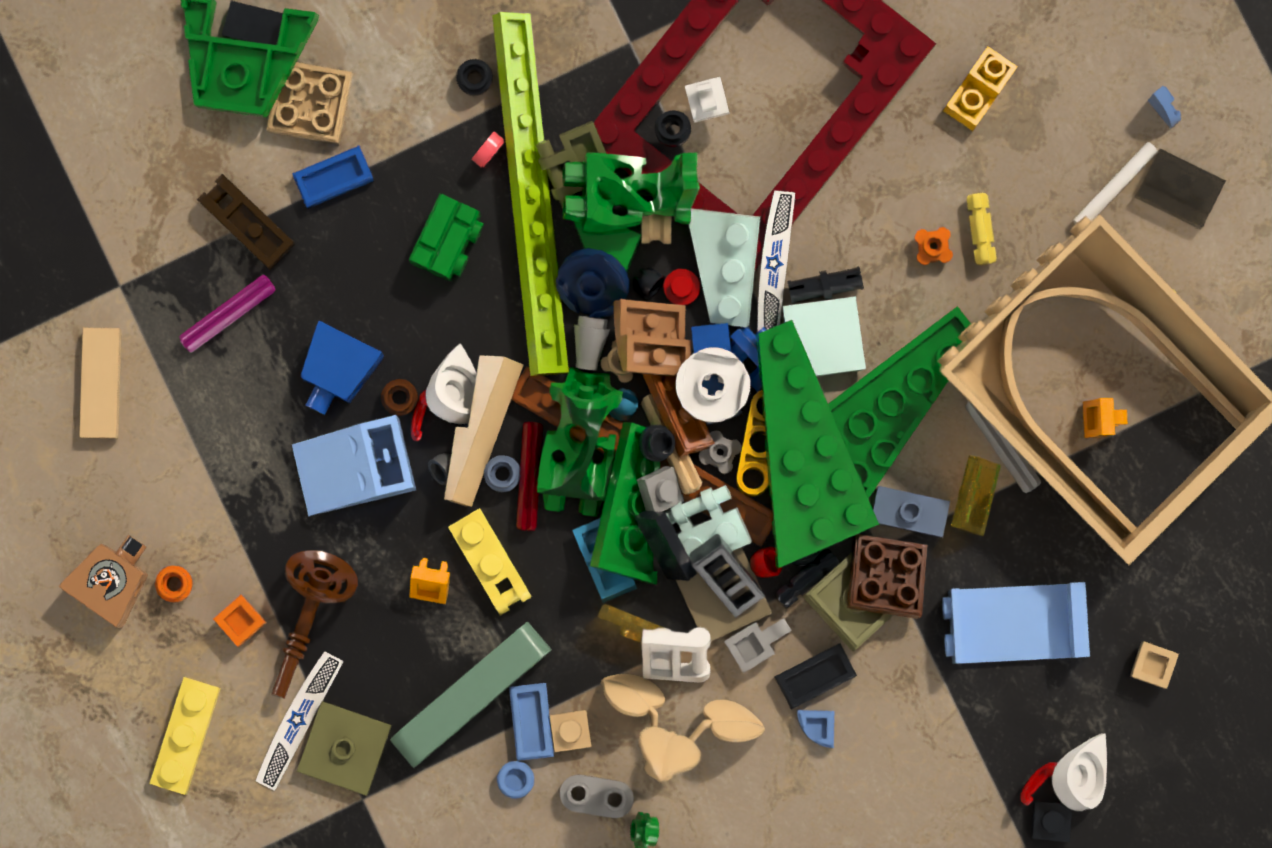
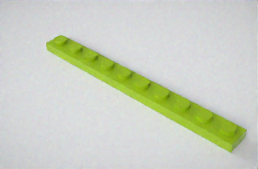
M499 12L492 15L530 376L562 375L569 373L562 303L556 288L558 266L548 174L546 170L541 169L538 162L540 155L536 148L537 143L544 141L531 14Z

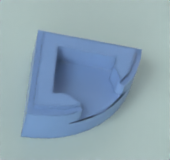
M1162 86L1151 95L1148 102L1169 128H1172L1181 120V112L1176 111L1172 106L1171 102L1174 101V98L1166 86Z
M797 710L800 727L806 736L818 745L834 748L835 711Z

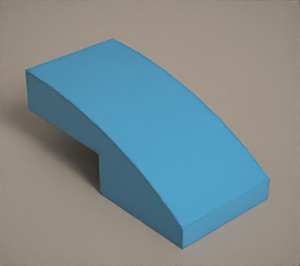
M597 519L572 531L604 603L635 590L637 587L633 579L590 567L600 519Z

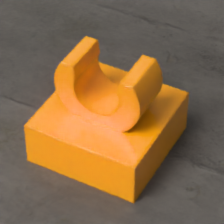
M1098 398L1083 402L1084 438L1115 435V427L1128 424L1127 410H1114L1113 398Z
M423 558L419 566H413L409 598L446 604L450 572H447V562L442 561L440 570L427 568L428 558Z

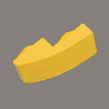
M987 47L943 111L971 131H974L1018 66L990 47Z

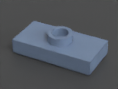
M877 486L873 511L879 525L943 538L950 501Z

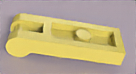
M480 508L448 526L500 616L510 610L508 607L521 600L523 603L532 597ZM508 578L513 587L500 594L496 585Z

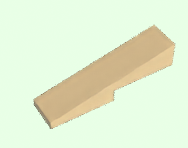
M480 355L468 428L456 427L444 500L472 507L484 475L485 466L495 445L523 364L506 357Z

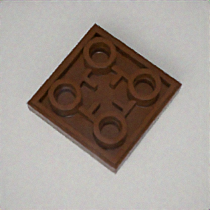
M862 534L853 536L847 608L914 619L922 617L928 545Z

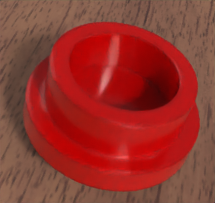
M677 269L666 277L664 293L671 303L686 306L697 299L700 292V282L693 272L687 269Z

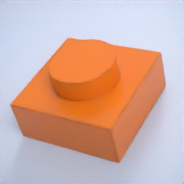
M243 595L237 597L213 619L237 647H240L267 623Z

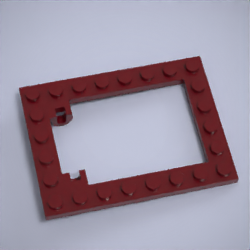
M691 0L594 121L607 154L646 158V165L642 168L641 174L662 172L671 165L672 161L635 131L740 0ZM761 0V1L768 6V5H770L774 0ZM820 0L863 34L851 55L848 54L842 62L844 67L861 80L752 215L760 217L755 271L762 262L765 234L774 191L795 193L793 225L936 46L932 39L882 0ZM621 168L630 176L632 175V171L629 168ZM699 183V191L691 209L738 214Z

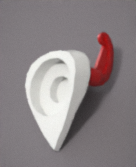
M461 343L445 357L431 376L427 389L419 396L411 425V437L414 441H419L422 437L420 428L427 406L431 412L447 422L455 424L469 423L477 373Z
M1101 733L1069 751L1059 762H1049L1039 768L1024 786L1021 792V802L1025 805L1031 804L1033 801L1031 795L1048 777H1052V786L1055 794L1069 809L1084 811L1097 807L1103 799L1106 786V735Z

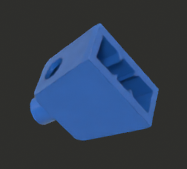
M319 321L301 373V378L304 381L315 386L305 405L325 415L334 396L350 403L384 358L383 353Z

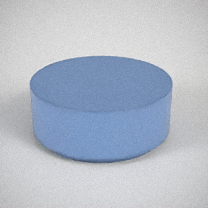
M512 761L505 764L497 776V784L500 791L510 798L524 797L534 786L535 778L532 769L521 761Z

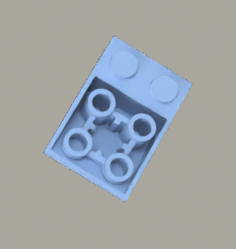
M396 415L354 425L292 445L308 516L416 490L400 420Z

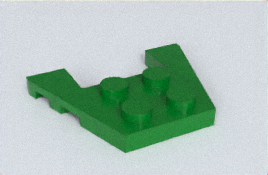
M181 0V7L184 9L186 25H184L185 38L188 40L190 53L188 63L194 105L202 109L267 118L318 23L319 15L316 12L284 8L277 45L212 37L211 31L217 2L215 0Z

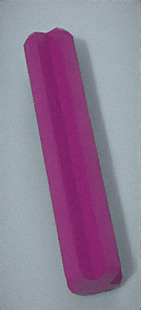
M261 275L179 336L180 342L187 351H195L274 293V285L267 276Z

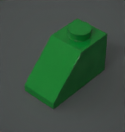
M573 221L584 249L602 250L610 254L621 263L626 273L628 272L641 242V234L627 228L587 233L582 231V222Z

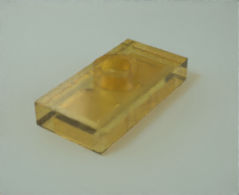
M968 456L951 527L974 535L984 536L1001 468L1000 464L979 456Z
M607 604L602 605L598 615L599 619L621 627L620 635L640 642L643 630L664 628Z

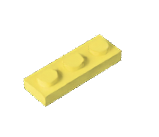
M187 677L183 678L150 784L184 795L188 793L221 688Z

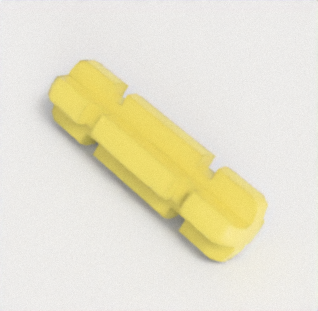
M986 193L971 194L967 196L966 200L968 211H972V215L969 216L972 244L977 246V249L973 250L975 263L977 265L992 264L996 262L997 256L995 247H991V243L994 242L991 213L986 211L987 208H990L989 198Z

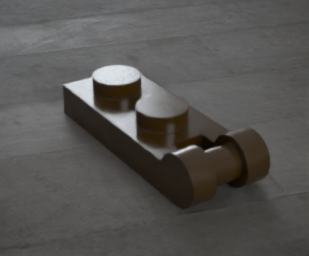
M221 174L215 180L217 184L208 194L203 192L197 201L271 270L295 243L225 175ZM228 194L233 201L223 210L218 203Z

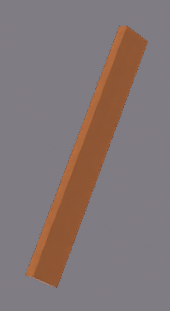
M526 366L517 382L511 400L558 427L561 419V407L559 402L552 400L550 395V385L555 382L543 375L530 376V368ZM608 414L601 424L599 437H608L609 434L616 435L615 459L623 422L616 420ZM576 426L571 428L570 432L574 438L582 442L586 436L584 431ZM602 448L595 449L596 451L604 455V450ZM667 458L660 461V468L670 467ZM694 465L702 481V486L698 491L687 495L681 490L683 502L686 503L701 496L700 492L708 488L715 490L726 485L732 499L720 503L723 512L725 513L737 507L752 539V543L762 547L772 530V510ZM707 509L701 512L711 518Z

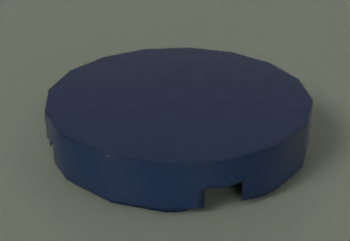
M587 248L574 251L564 259L558 270L556 288L561 300L574 312L579 314L581 311L589 314L588 317L602 318L614 313V301L626 299L629 293V278L625 268L615 257L602 250Z

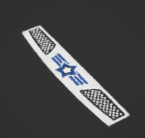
M774 191L761 262L758 296V331L763 327L768 330L780 325L795 193Z
M327 652L322 654L280 724L263 761L256 782L275 791L319 709L321 701H323L343 663L342 660Z

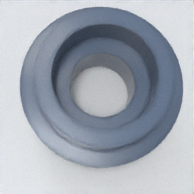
M496 456L485 466V481L491 489L497 492H508L519 483L520 467L509 456ZM501 467L507 468L510 472L509 478L505 481H500L496 478V471Z

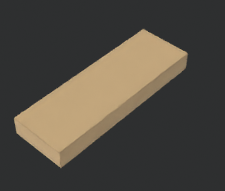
M83 328L80 438L118 439L122 332L120 328Z

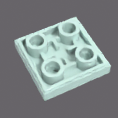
M856 296L782 307L784 323L793 320L816 377L863 371L866 369Z

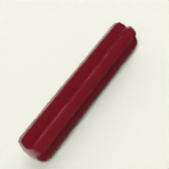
M525 422L523 424L516 524L517 528L523 531H533L537 526L539 495L537 493L543 434V426L538 422Z

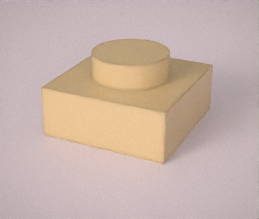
M1143 641L1138 650L1130 677L1167 689L1179 654Z
M587 710L550 715L555 752L592 747Z

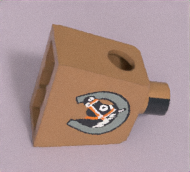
M129 534L117 551H114L105 544H100L62 581L59 588L113 626L122 628L148 577L146 572L135 565L147 547Z

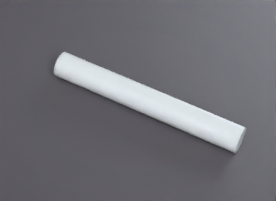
M1147 142L1073 219L1074 224L1078 223L1084 216L1089 220L1096 217L1155 156L1158 150L1151 143Z

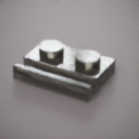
M1160 148L1135 198L1201 230L1226 180Z

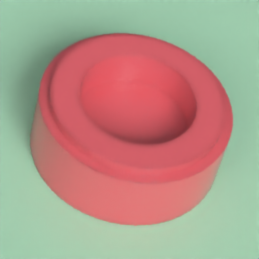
M494 131L471 160L481 168L485 167L503 145L504 139Z

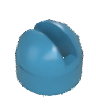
M622 388L619 389L623 392L622 401L618 408L613 409L609 414L616 420L627 421L637 411L638 398L630 389Z

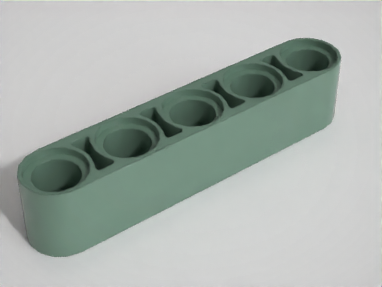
M527 621L397 732L390 741L409 764L415 768L552 649Z

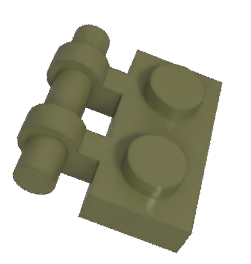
M593 121L559 134L564 146L559 151L553 150L549 139L536 144L540 155L538 162L541 169L547 171L553 185L551 189L554 200H559L562 209L565 195L573 196L572 194L582 191V187L563 186L560 164L569 160L570 162H583L586 153H606Z

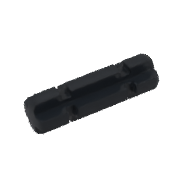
M829 549L824 550L816 558L817 561L815 563L812 562L789 580L790 584L788 586L785 584L775 593V597L785 608L790 607L796 602L798 595L801 594L803 596L824 578L826 571L828 573L831 572L839 564V560Z

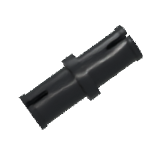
M859 266L828 274L826 270L819 271L820 275L787 281L792 304L820 297L828 300L832 299L834 294L864 289Z

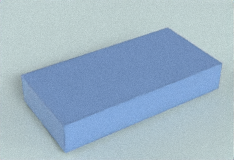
M546 683L509 687L517 761L554 757Z

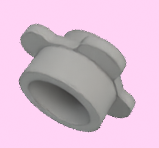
M712 431L710 435L715 444L709 449L702 450L699 453V460L704 465L711 464L717 467L720 473H729L733 468L732 461L735 455L741 452L742 446L738 440H729L724 438L721 432ZM722 449L724 454L719 456L717 450Z

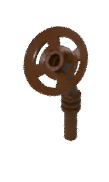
M317 550L301 551L292 555L285 566L287 581L306 599L295 630L288 635L291 640H287L285 643L288 648L283 649L285 657L271 692L272 695L285 699L299 659H304L302 652L307 651L305 644L310 643V639L307 637L320 602L338 603L352 597L357 589L358 578L353 568L341 558L327 552ZM314 563L328 566L334 569L336 572L332 575V573L325 568H315ZM301 566L302 569L298 574V578L295 579L294 570ZM306 575L309 577L308 582L304 581ZM346 582L345 592L341 595L338 594L342 583ZM330 585H334L335 589L330 591Z

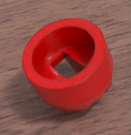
M767 547L759 549L752 555L749 563L752 572L756 576L769 578L779 575L782 567L776 568V549Z

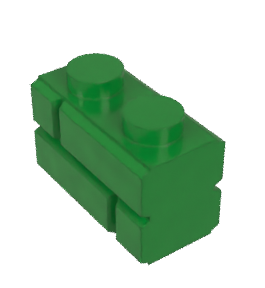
M439 194L409 258L410 263L450 282L454 274L460 276L469 256L464 255L469 241L477 242L484 223L479 221L481 218L480 211L446 195Z

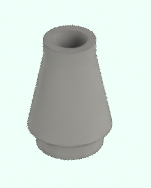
M588 316L578 317V324H574L576 368L598 369V362L610 329H607V319L591 318Z

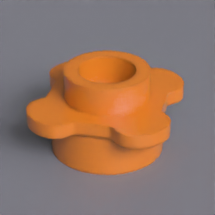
M945 227L929 232L925 229L918 230L914 237L918 243L919 253L916 256L917 261L922 265L938 261L948 263L953 257L948 244V240L951 237L950 231ZM936 243L937 248L931 249L930 244Z

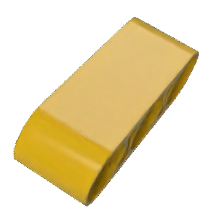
M762 390L753 396L750 404L736 475V485L739 491L749 497L761 495L769 484L766 451L758 453L750 446V438L753 435H766L765 418L757 410V402L763 398ZM750 469L759 471L763 476V484L757 489H750L743 483L742 476Z

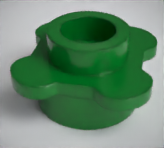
M638 812L636 819L632 820L630 826L631 841L634 842L635 848L654 847L659 837L658 818L650 816L649 813L643 814V812Z

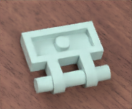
M726 485L715 490L708 488L700 492L701 496L686 503L679 502V504L671 507L670 510L665 511L671 524L677 523L681 532L677 533L688 556L693 550L716 534L723 538L732 551L752 542L738 508L736 507L724 513L720 506V503L732 499ZM707 509L711 519L693 526L690 516Z

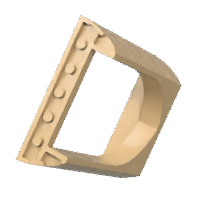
M1099 214L1092 220L1084 216L1070 230L1072 235L1062 244L1058 242L1054 246L1051 245L1036 260L1040 266L1036 270L1032 268L1028 272H1023L1010 285L1014 291L1009 296L1005 294L1002 298L999 296L984 311L988 317L983 322L979 320L976 323L970 324L958 336L962 342L956 348L952 346L937 362L941 365L939 371L1099 536L1130 565L1272 423V391ZM1072 297L1093 301L1118 312L1132 322L1236 429L1137 528L1042 431L1027 411L1019 395L1012 368L1013 335L1018 317L1024 305L1040 299Z

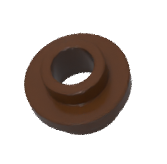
M396 379L390 381L383 388L381 402L390 414L404 416L415 409L418 402V393L410 382ZM399 391L404 392L407 396L405 403L401 405L395 404L393 401L394 394Z

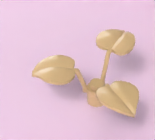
M616 674L601 680L606 699L617 711L636 717L649 714L651 727L642 731L639 743L646 760V773L659 782L670 780L674 774L690 770L698 764L701 754L694 742L707 728H711L715 737L728 742L752 740L761 736L765 731L762 722L748 709L736 702L721 699L711 701L705 705L703 715L707 720L702 721L689 738L676 735L673 731L669 733L667 730L658 727V713L655 709L664 705L665 697L654 683L643 677L631 674Z

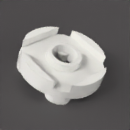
M705 348L692 354L681 365L676 377V393L682 407L692 417L704 422L717 423L734 417L745 405L750 392V378L744 364L733 353L721 348ZM711 375H717L718 382L724 384L723 390H717L715 396L708 395V389L702 387L703 380H710Z

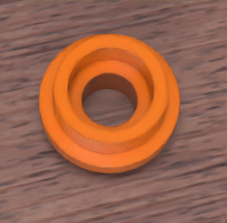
M174 565L162 569L155 581L158 595L165 601L173 603L186 599L193 587L190 573L186 569ZM173 577H177L181 581V586L177 591H171L168 587V582Z

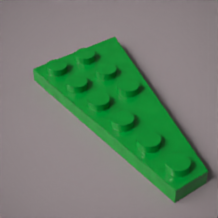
M958 306L828 404L868 499L949 381L939 371L941 365L937 361L952 346L956 348L962 342L958 336L971 324Z
M793 320L756 335L759 376L762 383L763 418H765V446L769 494L771 496L773 512L772 528L773 535H775L776 568L783 567L879 525Z

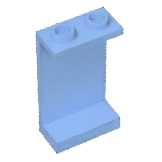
M1085 582L977 589L958 588L948 590V597L942 598L943 618L950 619L951 633L944 636L946 657L952 656V664L1090 657Z

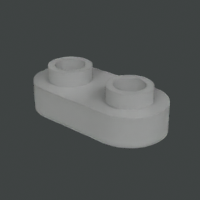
M577 774L567 778L560 789V798L564 806L571 811L620 818L631 810L634 802L633 792L630 787L624 782ZM576 786L583 787L586 792L585 798L580 801L573 799L571 795L572 789ZM613 792H617L622 796V803L617 807H613L608 803V796Z

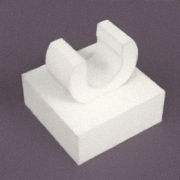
M720 77L685 86L694 123L729 114Z

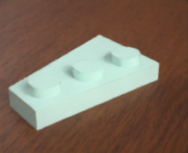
M691 209L689 228L710 323H728V325L740 327L749 326L760 217Z

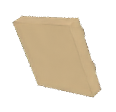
M296 62L270 111L267 131L339 145L353 77L352 72Z

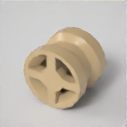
M657 214L643 216L642 244H649L652 240H660L663 244H671V216Z

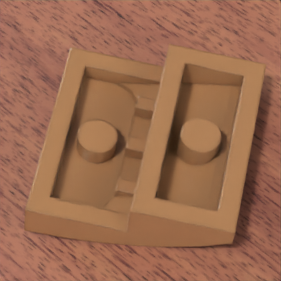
M623 299L614 301L616 344L623 372L677 376L681 365L692 355V340L685 339V305Z

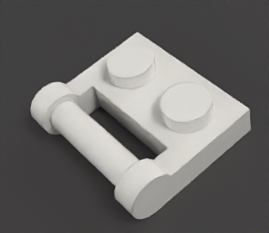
M701 627L694 628L689 633L672 632L666 628L643 630V678L696 683L706 681L710 677V664L707 661V649L710 646L709 632ZM681 651L692 652V661L690 663H681Z

